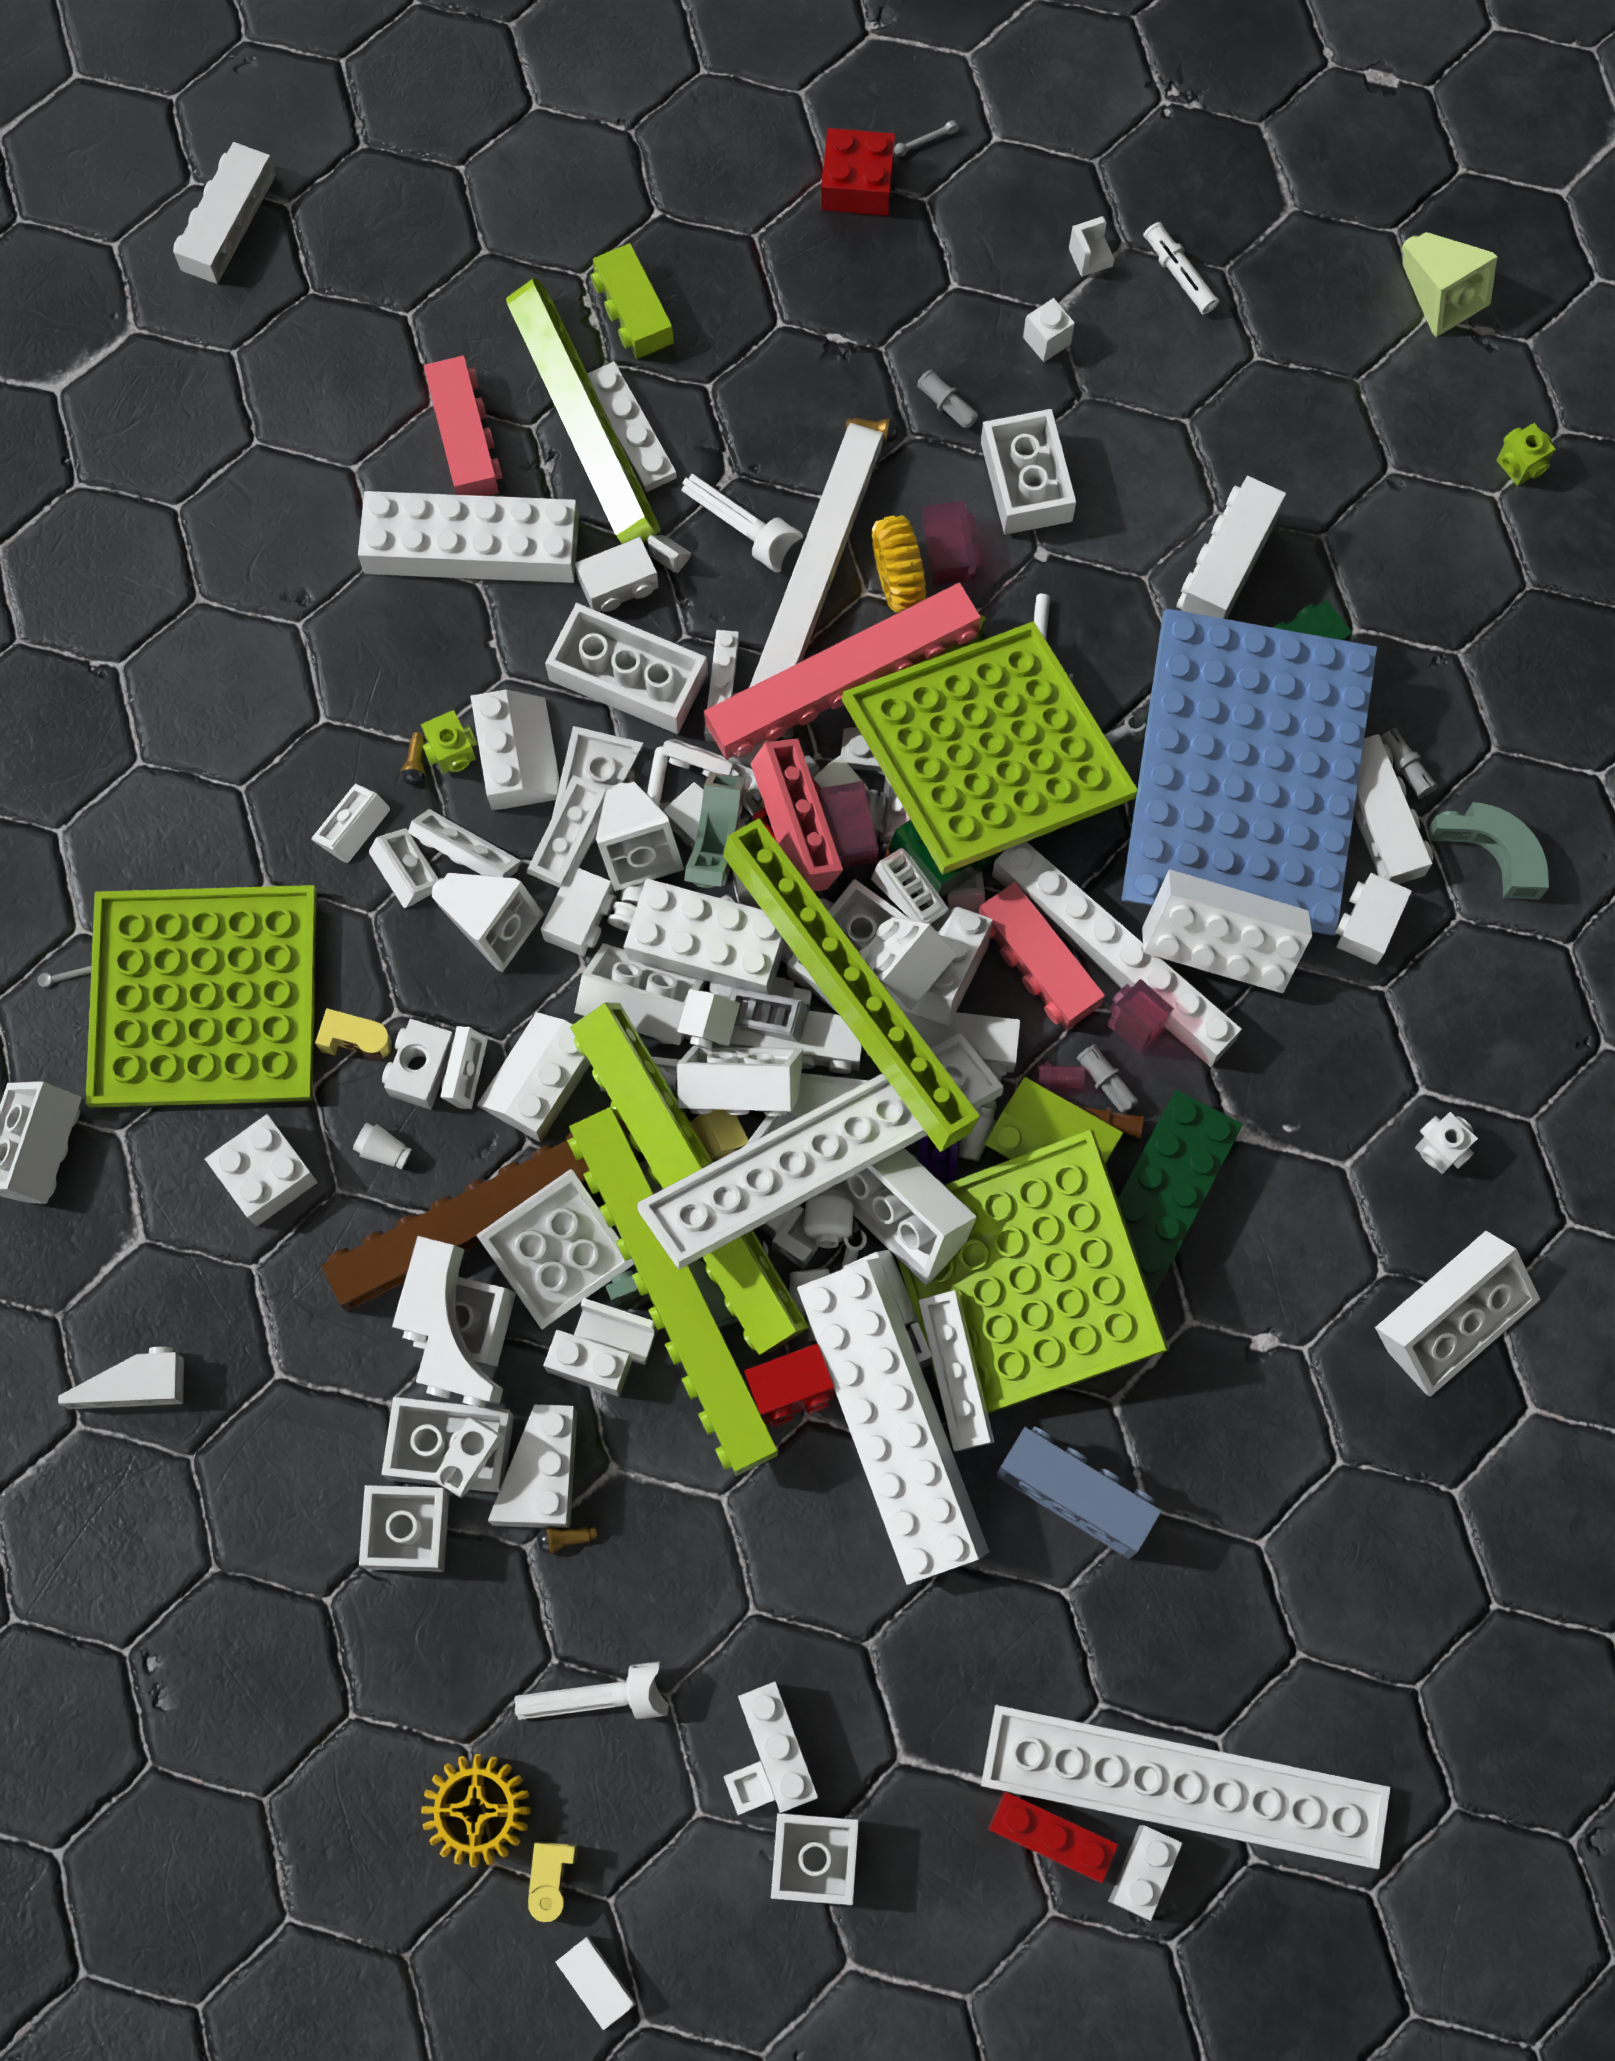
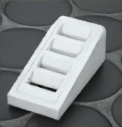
M900 848L877 864L871 880L912 921L930 924L947 913L948 907L912 857L903 848ZM905 881V882L907 883V885H906V886H903V885H902V882ZM916 892L919 896L912 899L910 895ZM924 903H927L930 906L924 911H921L919 909V907Z

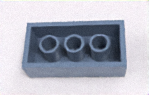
M1024 1427L995 1477L1124 1557L1130 1559L1139 1551L1161 1513V1510L1154 1507L1156 1500L1137 1489L1134 1493L1120 1486L1122 1480L1106 1469L1102 1468L1098 1472L1086 1465L1088 1459L1078 1451L1067 1448L1065 1452L1052 1444L1054 1438L1042 1429L1034 1427L1031 1431Z

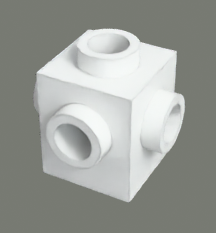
M1449 1112L1442 1120L1435 1116L1420 1130L1425 1137L1415 1148L1420 1152L1426 1163L1443 1174L1452 1164L1460 1168L1474 1154L1469 1147L1478 1138L1473 1134V1128L1465 1119L1459 1116L1455 1117Z

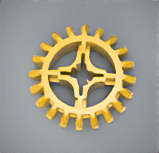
M893 515L884 517L883 520L875 521L872 528V545L879 579L888 606L895 613L901 612L926 599V582L916 536L910 521L903 515L897 517Z
M475 1754L473 1767H470L467 1758L462 1756L458 1758L460 1771L457 1772L451 1764H446L444 1771L449 1778L444 1780L438 1775H434L432 1781L440 1787L438 1793L433 1790H426L424 1793L425 1797L434 1799L435 1803L434 1807L423 1806L421 1808L423 1814H434V1820L424 1823L423 1828L424 1830L437 1828L439 1833L432 1836L429 1842L431 1845L439 1844L442 1840L446 1842L441 1849V1856L447 1857L453 1849L457 1850L454 1857L455 1864H462L467 1853L470 1854V1866L477 1867L480 1854L483 1853L487 1865H491L495 1860L492 1850L496 1849L499 1855L505 1858L509 1855V1851L504 1845L506 1840L515 1846L520 1844L521 1840L519 1837L512 1833L515 1828L520 1831H527L528 1824L517 1820L519 1814H530L531 1808L519 1807L518 1800L528 1798L529 1792H515L514 1788L523 1781L521 1776L513 1777L510 1781L506 1779L512 1770L511 1765L505 1764L499 1773L496 1772L498 1758L491 1757L487 1767L484 1768L482 1755ZM484 1776L492 1779L502 1788L508 1804H494L488 1800L485 1791L486 1786H484ZM471 1777V1786H469L468 1795L465 1800L457 1804H446L452 1789L462 1780ZM477 1798L482 1800L479 1805L496 1809L494 1813L486 1812L485 1815H479L478 1822H473L471 1820L473 1816H468L467 1812H457L458 1808L473 1806ZM445 1816H455L464 1820L467 1826V1835H469V1844L460 1841L452 1834ZM494 1817H507L502 1831L493 1840L481 1845V1838L484 1835L487 1821Z

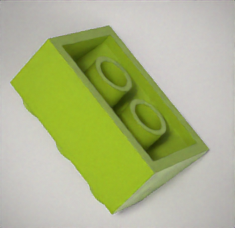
M1024 1077L1002 1111L984 1145L1009 1159H1014L1085 1131L1092 1130L1095 1133L1106 1164L1124 1132L1029 1078Z

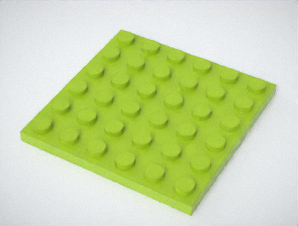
M1034 621L843 691L842 701L942 874L1136 799L1138 789Z
M315 886L95 892L85 1104L89 1108L312 1101L317 889Z
M1092 1130L1085 1131L944 1185L959 1201L969 1208L976 1216V1220L967 1242L930 1283L925 1285L898 1259L909 1297L918 1318L917 1322L928 1347L929 1342L919 1300L954 1290L959 1291L988 1414L1169 1351L1099 1144ZM932 1359V1361H931L930 1363H931V1366H932V1369H933V1372H934V1375H935V1378H936V1381H937L936 1372H935V1368H934V1364H933V1359Z

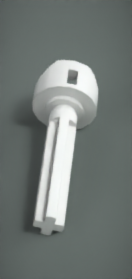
M691 474L689 479L685 478L682 483L684 484L681 489L683 493L754 541L752 548L753 557L774 572L781 571L782 562L787 551L795 542L803 539L802 533L783 519L776 517L765 524L695 474Z
M661 1661L630 1665L627 1682L622 1681L515 1696L516 1716L518 1715V1720L626 1706L629 1704L636 1720L667 1716L669 1704L663 1699L655 1683V1676L659 1672Z

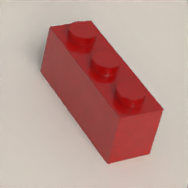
M1003 1792L987 1829L1099 1883H1103L1118 1844L1008 1792Z

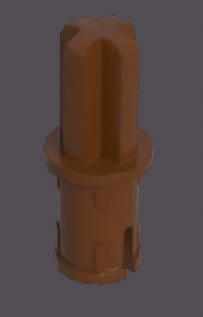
M1078 1106L1124 1132L1122 1136L1141 1139L1144 1116L1112 1112L1111 1107H1107L1106 1111Z

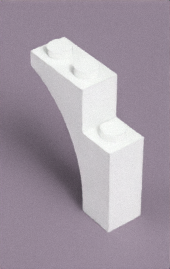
M418 1236L392 1327L404 1330L402 1338L425 1344L428 1336L416 1382L428 1385L426 1393L449 1399L450 1392L464 1395L462 1403L486 1408L487 1401L499 1404L503 1388L493 1382L474 1361L463 1340L458 1323L456 1286L464 1249Z

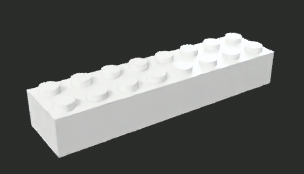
M880 1258L865 1260L797 1287L906 1584L908 1585L979 1560L989 1553V1549Z

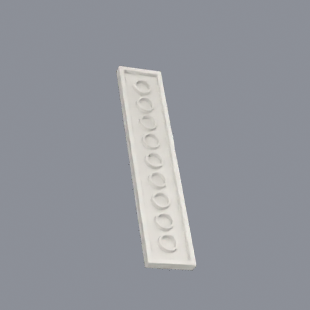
M961 1032L930 1048L975 1109L1002 1095L1003 1085ZM881 1074L638 1202V1212L679 1270L927 1136V1133L886 1077Z
M995 1705L981 1781L982 1787L1373 1869H1379L1390 1794V1787L998 1705Z

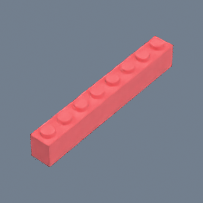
M959 582L704 710L706 726L726 760L733 756L737 758L745 756L753 750L755 745L765 740L774 741L783 736L787 729L797 724L806 725L816 719L819 713L829 708L837 709L844 705L842 701L843 691L914 666L924 660L941 656L946 649L957 643L959 645L969 643L980 632L981 617Z

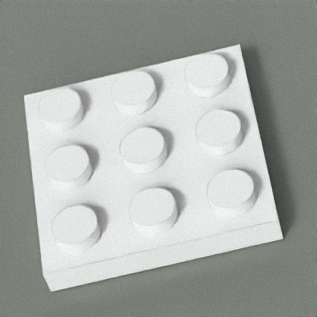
M571 1169L476 1235L541 1329L579 1304L583 1298L586 1299L610 1282L614 1276L621 1274L634 1265L632 1259L624 1261L615 1242L619 1240L612 1227L608 1228L601 1211Z

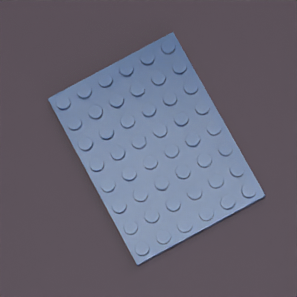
M1164 610L1121 901L1152 906L1170 869L1309 910L1313 933L1336 935L1377 647L1178 610Z

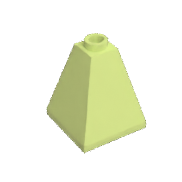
M1427 232L1419 237L1412 236L1403 244L1402 265L1435 337H1438L1491 304L1497 256L1493 252Z

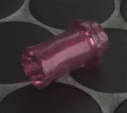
M1046 1061L1045 1065H1038L1037 1084L1048 1090L1050 1088L1083 1089L1085 1072L1082 1065L1060 1066L1051 1065L1050 1061Z

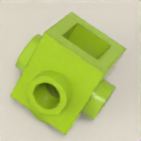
M1533 423L1523 430L1520 427L1514 429L1504 438L1503 442L1505 444L1497 458V462L1513 482L1519 486L1531 477L1535 479L1542 475L1550 467L1549 461L1556 449L1549 435L1541 432L1537 425Z
M454 710L421 724L428 742L422 745L431 765L438 763L443 774L449 771H461L471 761L476 760L472 749L473 746L477 745L476 739L469 725L461 726Z

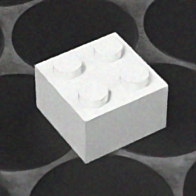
M894 917L882 923L876 931L875 938L867 947L859 951V954L899 1008L909 1011L913 1009L957 956L955 951L930 924Z
M268 1114L205 1158L246 1217L256 1227L318 1183Z
M457 1277L456 1311L466 1347L475 1362L497 1367L516 1292L503 1287ZM428 1336L425 1344L414 1341L413 1346L425 1349Z
M365 1485L359 1566L371 1570L444 1572L449 1492L444 1488Z
M777 1814L771 1899L853 1905L858 1820Z

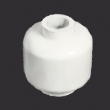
M827 1189L808 1199L805 1204L804 1233L810 1239L815 1240L816 1245L819 1247H837L839 1242L844 1241V1237L848 1236L849 1238L852 1235L853 1203L848 1198H845L843 1192L834 1189Z

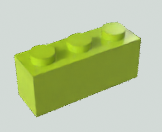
M629 243L592 258L594 273L590 274L591 281L598 294L603 292L607 300L604 302L610 320H617L620 326L618 334L624 348H631L636 359L674 344L672 325L631 244Z

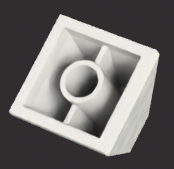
M635 782L619 783L612 789L606 790L596 841L614 891L643 883L646 878L653 880L684 870L668 817Z
M448 873L445 878L439 879L432 889V898L442 911L500 972L505 970L544 915L522 882L515 878Z

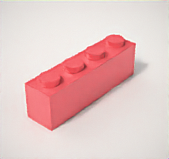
M464 356L423 365L456 495L489 496L499 493L496 480L502 479V473L498 458L491 459L488 451L495 447L490 427L483 429L480 419L487 418L482 397L475 399L473 389L479 388L474 367L467 369Z
M797 738L765 742L751 762V767L776 841L813 892L827 890L843 871L799 740Z
M1016 882L980 906L979 914L993 919L990 939L994 938L1001 947L999 951L1004 961L1011 968L1016 966L1024 976L1022 982L1029 993L1033 996L1038 994L1046 1004L1044 1010L1054 1024L1060 1023L1067 1031L1101 1007L1105 997L1103 992Z

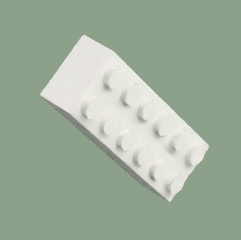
M364 491L358 557L364 574L574 583L579 526L576 500Z

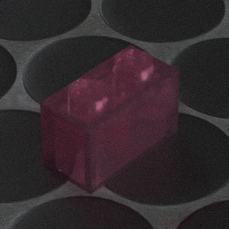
M965 500L923 506L922 527L933 585L975 580L976 566H981L982 564L979 544L973 545L971 534L976 533L975 519L973 513H967Z
M864 781L820 788L819 801L842 868L877 862L878 846Z
M1140 979L1133 987L1127 983L1113 998L1115 1003L1109 1009L1112 1014L1108 1026L1141 1055L1165 1030L1174 1008Z

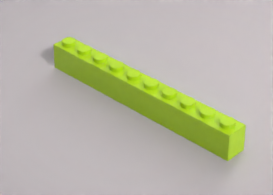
M758 818L728 835L723 854L724 859L938 1150L942 1152L969 1135L980 1115L761 820Z
M604 1002L570 1026L575 1036L574 1044L583 1056L588 1058L594 1068L592 1074L595 1081L602 1088L606 1089L612 1100L611 1108L620 1120L625 1122L631 1132L629 1138L632 1145L637 1151L643 1153L650 1165L648 1167L649 1174L658 1185L665 1189L713 1163L682 1108H678V1101L620 1003ZM753 1230L703 1256L706 1262L705 1270L707 1275L714 1283L720 1286L725 1295L724 1303L728 1311L739 1319L744 1328L743 1335L747 1344L753 1350H757L759 1355L773 1352L810 1328Z
M609 1107L569 1126L573 1138L567 1140L576 1161L583 1158L589 1169L583 1175L592 1194L600 1192L605 1205L599 1207L608 1228L616 1225L621 1239L615 1241L624 1261L632 1259L638 1271L631 1276L640 1295L643 1296L648 1293L654 1307L648 1309L657 1330L665 1328L671 1340L664 1345L673 1364L676 1365L681 1362L687 1376L681 1380L690 1399L698 1397L704 1409L703 1412L698 1413V1416L707 1435L715 1432L721 1444L715 1451L724 1470L732 1467L735 1476H738L778 1456L774 1442L688 1265L678 1270L638 1212V1202L652 1196L653 1193L612 1108Z

